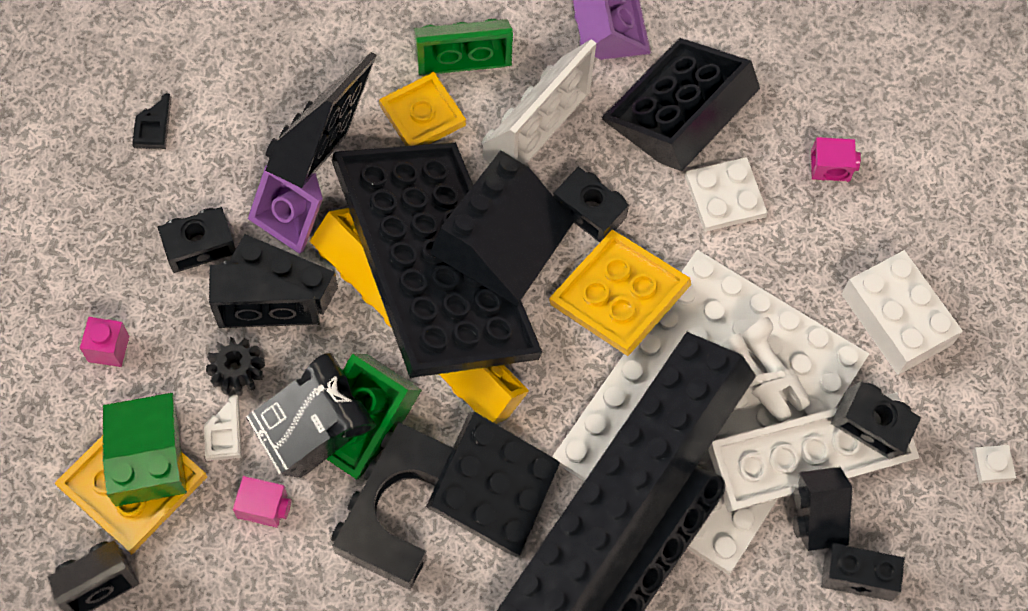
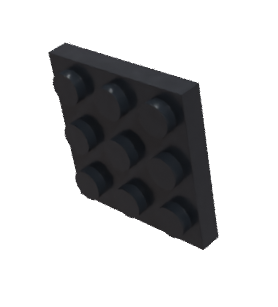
M475 411L471 412L464 422L427 502L426 508L515 557L520 556L560 462Z

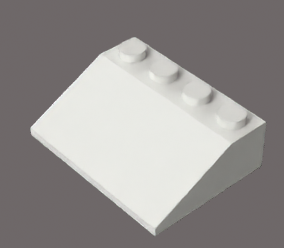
M592 39L562 56L554 66L549 65L544 70L535 87L530 86L524 92L518 106L515 109L511 107L505 113L499 127L496 130L491 129L482 140L483 159L491 163L501 150L525 165L590 93L596 50L595 41Z

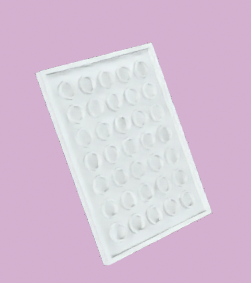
M696 250L682 270L683 274L690 277L691 286L629 356L625 354L622 356L552 457L560 462L559 465L585 481L686 332L721 345L736 334L740 333L742 336L754 323L769 317L773 323V330L768 337V342L781 363L787 369H793L794 375H798L799 381L810 402L809 406L802 411H798L790 404L784 393L780 391L779 393L790 409L791 417L779 422L762 402L751 394L753 390L748 388L713 441L835 409L869 353L701 251ZM747 348L749 355L762 373H768L754 353ZM707 450L698 466L715 473L709 450ZM722 496L687 549L727 575H730L778 499L728 512Z

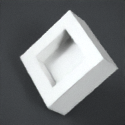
M1009 445L975 447L973 449L979 484L1008 482L1016 479Z

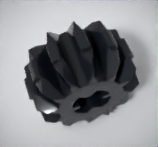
M230 337L228 346L217 342L216 348L219 353H208L207 358L211 364L206 366L207 375L212 376L210 381L213 387L221 386L223 394L226 395L234 387L236 394L241 397L243 386L246 385L248 389L254 391L256 387L253 380H263L264 375L260 369L265 367V360L259 357L261 354L259 347L256 345L250 347L249 340L246 338L237 345L235 339ZM237 362L238 366L241 364V367L234 370L233 366L230 368V365Z

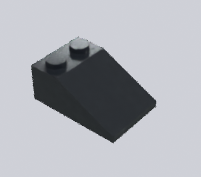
M223 261L220 264L210 265L209 305L218 328L320 325L314 292L247 264Z

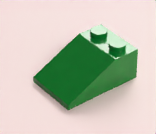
M352 353L343 372L348 379L352 396L363 403L375 422L376 427L363 435L350 438L348 443L326 460L358 480L372 460L382 450L381 444L386 433L390 430L394 432L398 423H403L422 389L369 354Z
M173 392L103 405V468L106 494L115 507L187 493Z

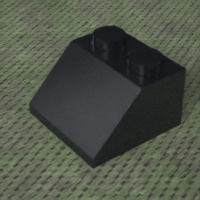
M115 540L111 542L104 541L94 545L89 549V554L78 560L71 559L61 563L56 567V572L47 576L54 600L62 611H93L140 585L122 549Z

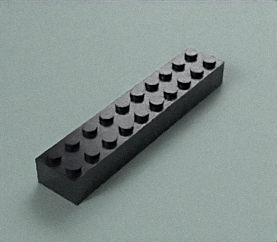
M690 332L685 333L496 611H601L755 379V373L742 354Z

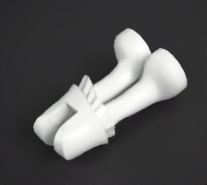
M765 317L750 326L742 336L740 333L724 341L721 346L743 355L756 375L749 386L753 390L751 394L757 397L779 422L790 418L791 413L787 403L779 393L780 391L784 393L790 404L798 411L805 409L810 405V402L799 381L798 375H794L793 369H787L773 352L768 342V337L773 330V323L769 317ZM747 348L754 353L768 373H762L749 355Z

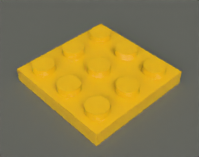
M612 229L551 295L549 301L551 306L626 356H629L691 286V279Z
M102 435L54 484L132 555L208 476L182 452L187 493L115 507L106 494Z

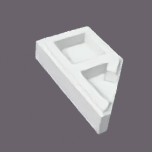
M237 394L232 395L228 399V403L204 425L206 461L242 458L239 397Z

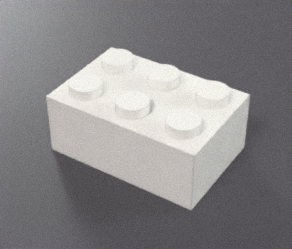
M905 250L849 279L841 294L897 375L952 346L963 332Z

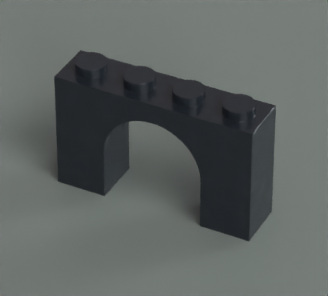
M400 422L394 432L388 431L381 444L383 452L378 461L372 460L366 470L364 479L367 482L362 491L356 490L350 499L347 508L350 510L348 517L344 523L338 522L331 535L330 540L333 542L334 553L411 591L427 560L426 551L385 530L376 516L377 505L382 494L390 486L402 480L417 479L435 486L453 447Z

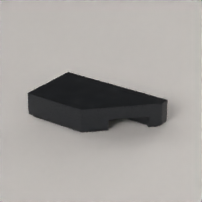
M165 93L161 96L159 102L148 110L145 108L135 116L133 148L166 149L172 99L170 93Z

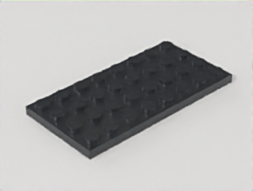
M456 142L334 152L331 161L409 378L539 360L542 349L522 301H520L518 306L512 304L430 254L441 226L473 186Z

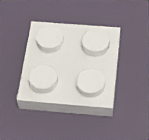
M747 157L686 171L685 178L704 232L767 216L768 212Z

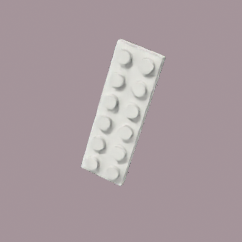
M897 392L885 395L892 400L900 401ZM835 408L715 440L708 450L715 473L723 477L725 481L723 499L727 511L732 512L794 494V488L798 487L799 472L841 467L849 479L919 458L913 437L905 454L888 459L833 426L831 422L838 409ZM874 411L876 422L881 424L880 416Z

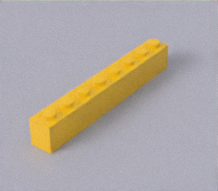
M349 208L329 211L309 242L318 250L319 255L323 259L329 261L340 272L342 279L350 283L362 295V299L367 304L373 306L384 318L385 323L391 327ZM505 365L437 374L452 387V391L456 396L463 399L476 413L495 424L509 418L529 392Z

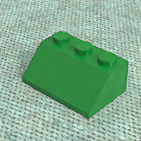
M488 19L483 22H457L451 25H426L414 28L419 76L428 75L432 72L441 74L512 67L513 30L508 19Z

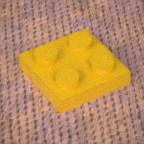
M435 72L379 99V106L405 146L431 144L466 126V118Z

